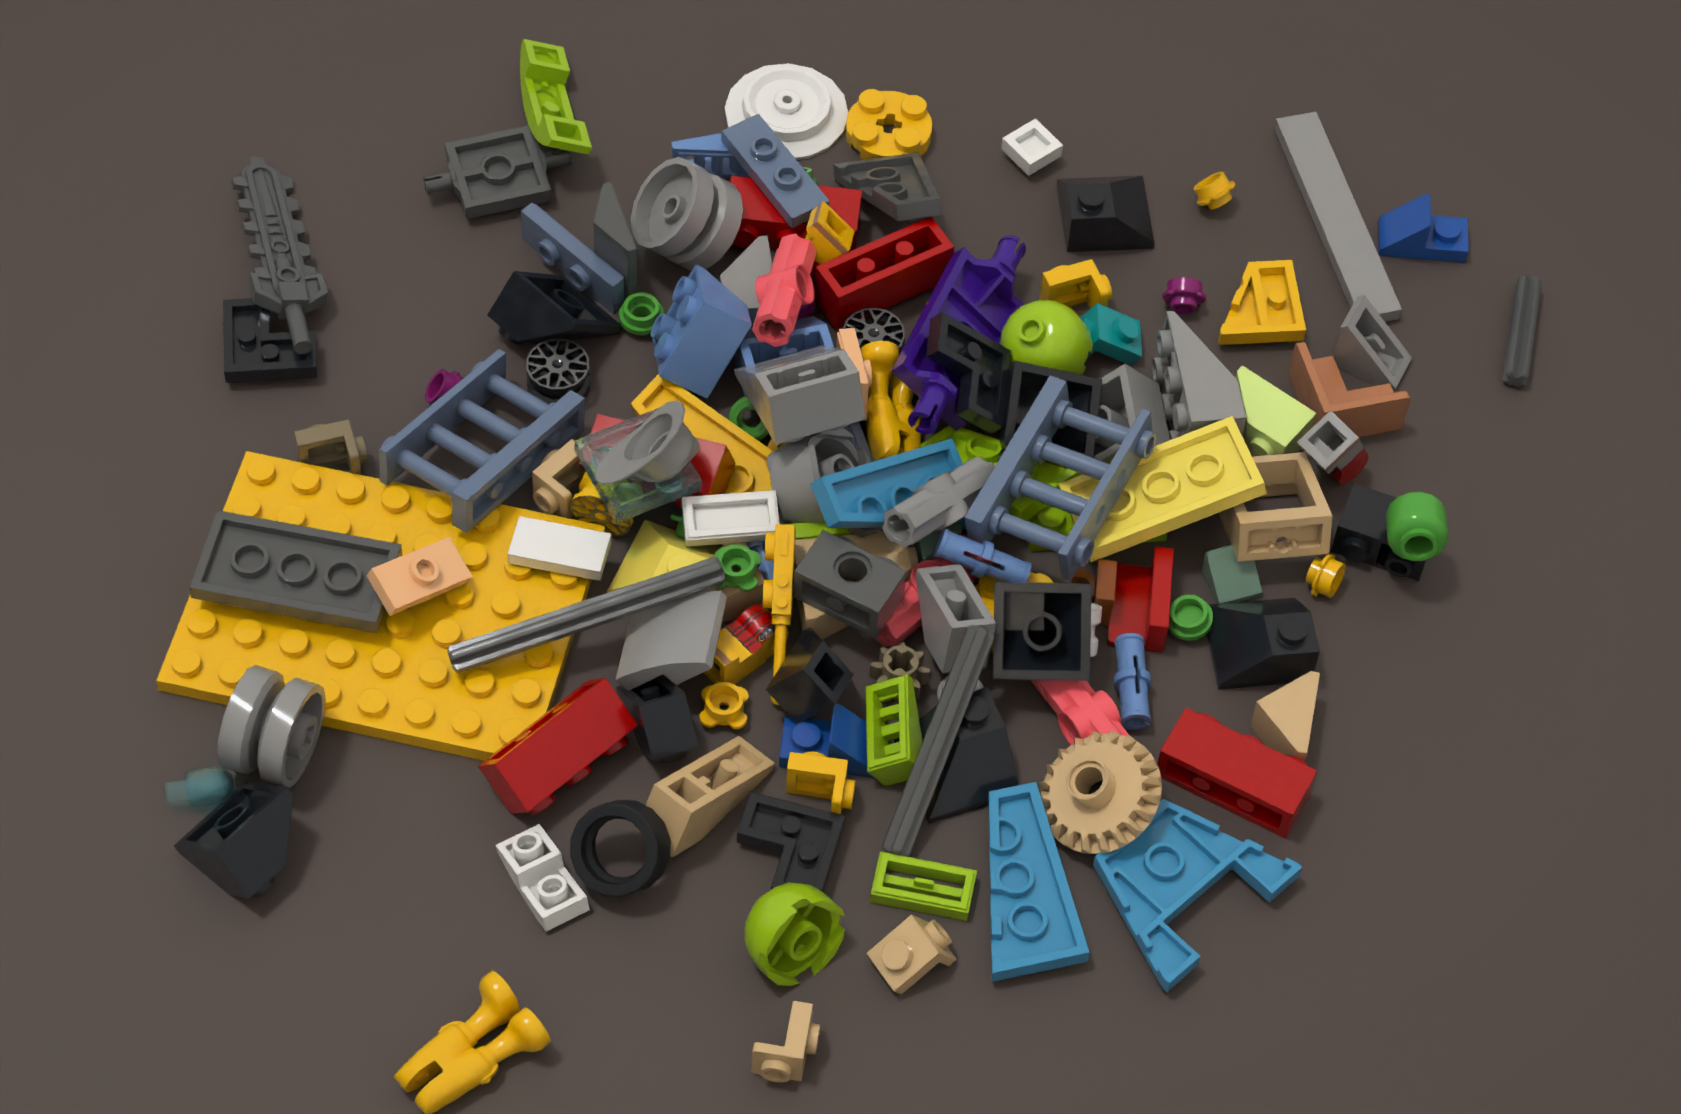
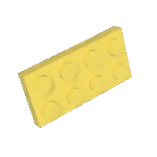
M1233 416L1156 445L1147 459L1142 458L1093 541L1094 548L1090 562L1267 494L1265 483ZM1082 474L1059 483V487L1061 490L1089 500L1100 480ZM1070 513L1075 524L1079 516Z

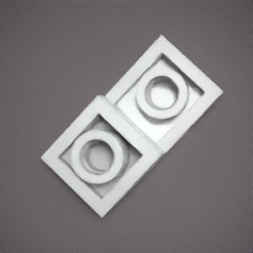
M540 824L495 845L497 853L514 884L545 932L590 910L587 896L564 867L561 852Z

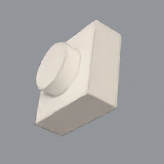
M1035 118L1003 137L1001 150L1030 176L1062 156L1063 144Z

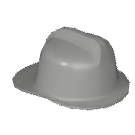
M677 400L667 402L654 411L640 427L617 443L599 462L595 471L596 481L602 485H609L634 475L646 482H662L678 474L700 448L699 441L683 422L685 415L684 404Z

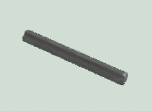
M970 625L965 632L883 841V849L887 852L908 857L912 851L995 639L994 634L983 627Z

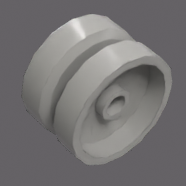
M680 157L666 160L650 173L641 185L634 200L630 218L632 235L638 245L666 257L669 261L692 271L696 264L704 269H708L719 261L733 244L742 219V197L734 184L719 176L708 173L706 169L690 160Z
M258 665L248 668L239 679L223 716L217 749L219 765L245 775H249L259 768L260 778L267 782L288 788L295 785L304 773L320 735L326 701L324 688L319 684L297 677L285 685L283 675L277 671Z

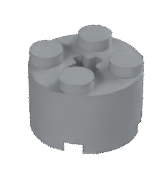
M845 429L826 430L808 435L799 441L785 443L777 451L771 452L768 455L767 467L770 472L772 490H776L779 520L782 523H826L810 483L820 477L871 462L864 448L857 451L849 439L854 438V436Z

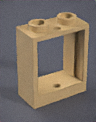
M1306 453L1253 456L1252 458L1267 491V494L1260 497L1297 494L1302 507L1247 512L1244 503L1219 512L1230 544H1233V552L1237 562L1329 554L1333 515ZM1279 537H1285L1282 542H1276Z

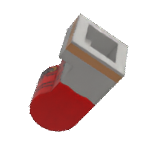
M1331 410L1297 441L1299 447L1322 470L1330 474L1341 485L1355 478L1363 470L1369 459L1359 437Z

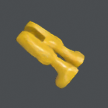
M875 341L865 344L860 350L863 360H870L872 369V385L868 391L867 420L865 421L867 443L873 460L877 461L920 448L921 433L915 431L920 422V416L914 426L911 427L908 422L909 415L915 408L912 405L915 393L891 372L899 357L898 346L889 341Z
M493 970L487 973L479 983L482 1002L477 1011L466 1022L453 1021L442 1026L438 1034L420 1048L393 1077L407 1093L419 1089L441 1070L443 1071L431 1080L415 1098L416 1105L424 1114L435 1113L478 1085L488 1084L498 1071V1063L509 1056L521 1051L538 1052L551 1042L548 1032L536 1015L526 1007L520 1010L518 1000L509 985ZM508 1023L507 1028L490 1043L476 1049L473 1048L478 1044V1040L486 1034Z

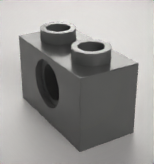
M822 530L794 571L793 597L877 638L904 598L907 571L900 568L889 558L877 557L859 548L846 537H837ZM847 579H854V580H857L858 582H848V581H846V580H847Z

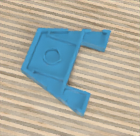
M1162 799L1153 820L1138 838L1115 851L1098 853L1094 858L1093 867L1160 986L1168 992L1198 966L1201 956L1169 928L1167 924L1230 870H1234L1270 903L1300 877L1302 866L1287 857L1285 861H1282L1263 852L1264 846L1247 839L1242 842L1219 831L1220 825L1166 799Z

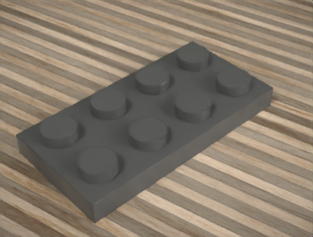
M217 510L189 586L190 595L193 599L378 633L385 607L366 575L372 568L401 557L402 546L397 543Z

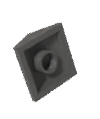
M607 182L602 184L593 222L594 253L624 277L626 300L630 295L637 293V248L612 183Z

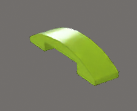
M523 39L520 50L521 92L526 119L532 134L543 146L589 155L592 146L585 122L574 120L565 88L570 68L564 47Z

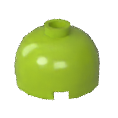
M1037 300L1021 306L1010 315L1002 329L1000 345L1011 350L1010 366L1014 361L1079 375H1082L1085 371L1086 366L1084 363L1088 358V352L1090 351L1092 354L1093 347L1090 330L1073 309L1055 300Z
M788 882L772 888L755 902L745 922L743 936L750 959L769 979L781 986L799 984L800 982L794 977L810 966L813 975H816L835 956L844 939L845 928L839 924L840 915L845 917L843 909L812 885Z

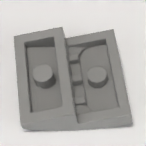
M701 591L631 615L615 680L629 691L663 674L674 684L678 685L711 669L727 595L722 591Z

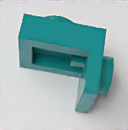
M1099 303L1095 304L1080 317L1090 330L1093 342L1092 353L1097 351L1131 366L1142 357L1141 326L1139 320Z

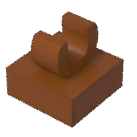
M1098 559L1095 576L1089 571L1077 570L1070 582L1092 584L1091 603L1102 606L1101 623L1098 625H1109L1115 600L1117 561Z

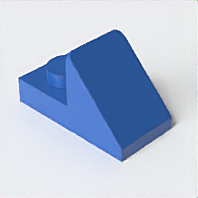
M1424 194L1379 216V256L1466 263L1469 253L1468 218L1431 215L1430 194Z
M837 703L833 706L832 721L806 719L797 724L791 717H784L779 767L787 768L790 752L802 754L805 752H818L830 758L848 760L847 775L873 777L867 772L866 721Z

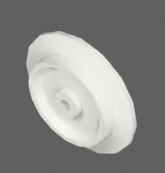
M790 63L767 65L745 74L730 89L724 109L728 127L756 114H760L796 160L810 159L829 150L843 135L848 115L845 96L832 79L813 68Z

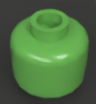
M1409 492L1398 496L1390 503L1386 511L1387 541L1393 553L1402 559L1425 561L1436 557L1444 550L1449 539L1447 513L1438 498L1424 492Z

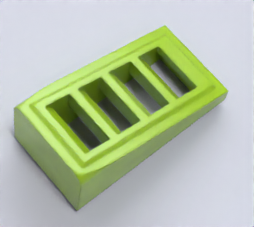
M908 674L866 686L867 772L883 785H893L908 780L923 742L913 679ZM899 698V704L883 708V702ZM899 718V722L885 725V722ZM900 739V742L888 744L890 740Z

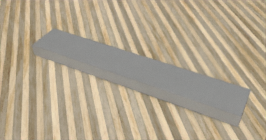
M1317 112L1276 118L1274 130L1350 309L1357 296L1365 295L1385 322L1400 319L1401 305Z

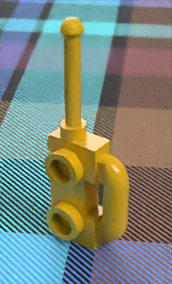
M776 524L775 532H766L765 560L774 561L773 580H764L763 608L772 609V625H775L773 677L786 659L787 626L791 625L795 568V525ZM770 695L771 702L775 705H779L777 701Z

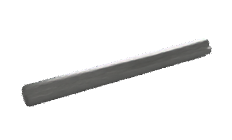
M712 557L451 645L448 648V656L454 671L461 673L721 585L725 582V573L720 560L717 557Z

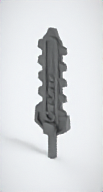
M250 156L249 165L242 169L240 176L232 178L231 184L234 190L243 191L244 199L237 200L236 205L239 212L249 215L250 221L243 222L242 224L244 234L254 236L255 244L248 245L247 251L250 258L259 259L261 267L254 268L253 272H249L248 278L253 304L276 312L278 319H287L294 351L298 354H306L311 351L312 343L305 315L326 304L327 286L322 273L316 274L315 267L304 265V261L310 260L311 253L309 244L298 241L299 238H303L305 235L303 222L292 218V216L299 213L298 200L287 197L288 193L293 192L292 177L280 174L278 170L268 165L263 157Z

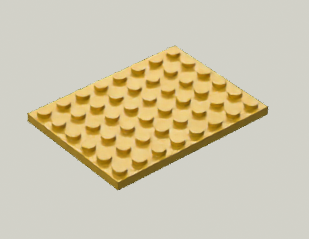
M246 451L223 511L401 544L402 556L450 537L473 577L465 585L390 616L385 609L378 633L193 599L190 595L157 677L158 691L228 705L239 679L248 668L258 665L282 674L285 685L297 677L322 686L326 698L322 722L324 727L485 761L552 708L575 634L461 673H456L452 668L448 656L449 646L586 600L592 579L508 563L507 554L519 516L606 532V527L500 504L468 533H465L452 525L451 496L444 492L393 481L389 485H385L378 478Z

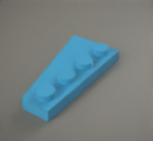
M951 438L826 475L813 481L810 485L828 528H882L885 520L884 512L913 495L912 491L946 471L952 472L953 469L963 463ZM964 517L956 521L961 523L962 529H966Z
M1032 782L989 791L991 982L1088 962L1090 952L1037 783Z

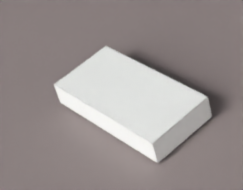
M776 490L682 497L681 505L686 547L765 541L766 532H775L776 524H780Z
M519 516L507 554L508 563L600 581L611 546V533Z

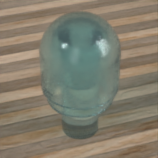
M221 766L194 768L191 772H185V780L164 783L167 803L188 799L189 806H197L198 808L223 803L233 794L235 788L232 774Z

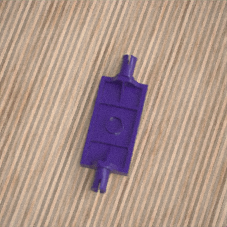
M1012 235L1002 237L993 257L989 260L976 259L965 247L955 252L950 258L891 370L892 373L920 397L908 418L909 425L912 427L916 424L919 416L922 417L915 431L922 434L933 433L938 426L940 418L946 421L955 431L968 424L969 421L957 415L961 376L926 357L930 319L943 312L1000 344L1002 329L1010 315L1025 305L1014 295L1017 276L1015 270L1026 253L1024 243L1019 245L1016 253L1014 252L1020 240L1018 237Z

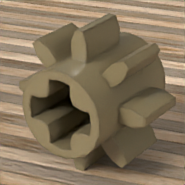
M901 642L900 645L889 649L883 646L880 648L879 662H871L869 678L877 680L876 683L908 674L913 679L915 697L918 700L920 698V685L929 684L930 669L922 667L924 660L923 651L915 652L912 648L906 646L905 642ZM899 698L893 699L894 704H899Z

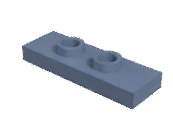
M756 114L722 130L721 141L791 228L809 221L811 211L823 201L827 205L830 204L829 199L760 114Z
M531 203L522 209V239L538 252L541 259L550 266H556L568 277L576 289L586 291L612 314L619 311L621 305L625 302L624 277L539 206Z

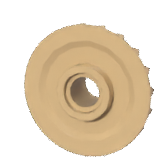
M1113 730L1105 734L1092 731L1091 736L1083 739L1074 737V744L1067 749H1058L1057 759L1053 764H1046V777L1044 781L1039 782L1041 799L1053 836L1064 846L1087 854L1112 852L1138 838L1153 820L1162 794L1161 774L1152 754L1144 745L1140 744L1130 735H1120ZM1102 781L1100 788L1095 793L1088 795L1092 785Z

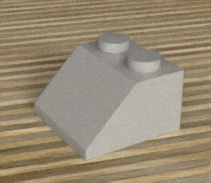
M1127 364L1120 366L1101 378L1102 387L1098 417L1131 428L1143 408L1151 411L1152 430L1156 433L1155 446L1170 440L1158 383ZM1096 436L1093 458L1110 464L1121 445Z

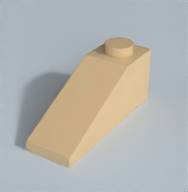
M737 736L655 783L646 806L652 808L665 823L671 840L670 856L674 857L701 841L773 770L775 762L743 738Z

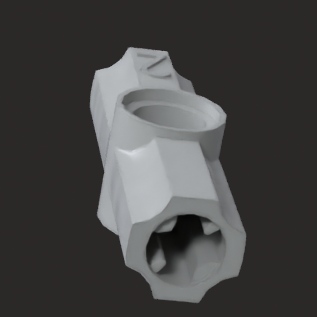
M978 456L953 469L952 472L946 471L913 490L911 497L883 513L885 520L882 529L888 540L896 542L905 548L930 535L932 531L938 532L965 517L993 471L994 464L986 462Z

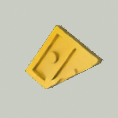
M1292 260L1248 262L1240 287L1231 302L1230 311L1225 323L1221 326L1218 338L1219 345L1304 341L1306 326Z

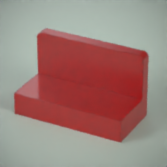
M1155 547L1151 567L1117 564L1115 600L1108 625V646L1114 647V641L1122 634L1136 633L1144 637L1145 651L1163 653L1169 627L1173 548Z

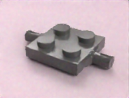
M529 125L445 142V155L449 164L448 172L427 177L423 176V182L427 195L452 189L461 201L466 219L526 207L531 203L540 204L552 201L551 187L547 179V169L567 164L571 165L572 156L570 151L563 149L543 152L542 148L534 141Z

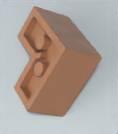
M1305 342L1295 344L1288 375L1298 401L1316 412L1314 425L1331 410L1358 437L1402 429L1410 403L1407 391L1394 393L1390 383L1347 391L1333 356L1312 359Z

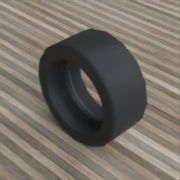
M615 800L591 808L577 821L570 839V858L576 874L588 888L603 896L623 897L651 887L664 874L670 860L671 840L664 821L652 808L634 800ZM613 819H626L632 822L641 832L646 845L643 866L634 875L628 877H615L609 874L600 864L596 854L597 833L606 822Z

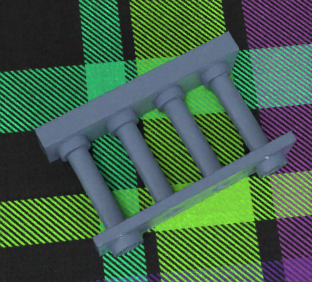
M498 349L485 361L478 362L466 377L395 436L388 437L383 442L381 448H379L378 455L380 482L389 485L405 470L409 471L451 496L452 525L468 533L531 478L532 471L540 466L542 460L550 451L554 449L559 450L571 439L574 440L584 431L585 398L570 390L557 402L546 403L506 380V352ZM496 394L537 419L527 428L519 429L481 406ZM467 419L508 444L498 453L490 455L451 431ZM437 444L478 470L468 479L459 480L425 460L422 456Z
M1050 375L965 515L968 538L982 543L984 540L991 542L995 534L1000 535L1004 532L1057 552L1061 579L1070 582L1078 567H1085L1089 562L1094 548L1093 541L1142 458L1147 459L1153 451L1156 433L1152 430L1151 411L1142 408L1131 428L1119 425L1073 408L1072 402L1069 401L1067 381ZM1068 425L1121 446L1111 463L1108 464L1052 443V438L1058 428H1064ZM1046 460L1100 481L1088 500L1031 479V473L1037 463H1043ZM1023 496L1079 517L1068 536L1010 515L1009 510L1016 498L1021 499Z

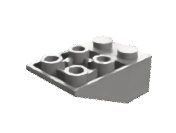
M1167 311L1164 329L1157 331L1158 357L1152 358L1151 371L1153 381L1161 385L1166 421H1169L1170 431H1168L1170 440L1230 416H1233L1242 435L1246 414L1238 380L1174 311Z
M818 346L734 369L736 378L775 444L796 442L808 435L826 430L843 429L851 423L865 420L859 371L845 349Z

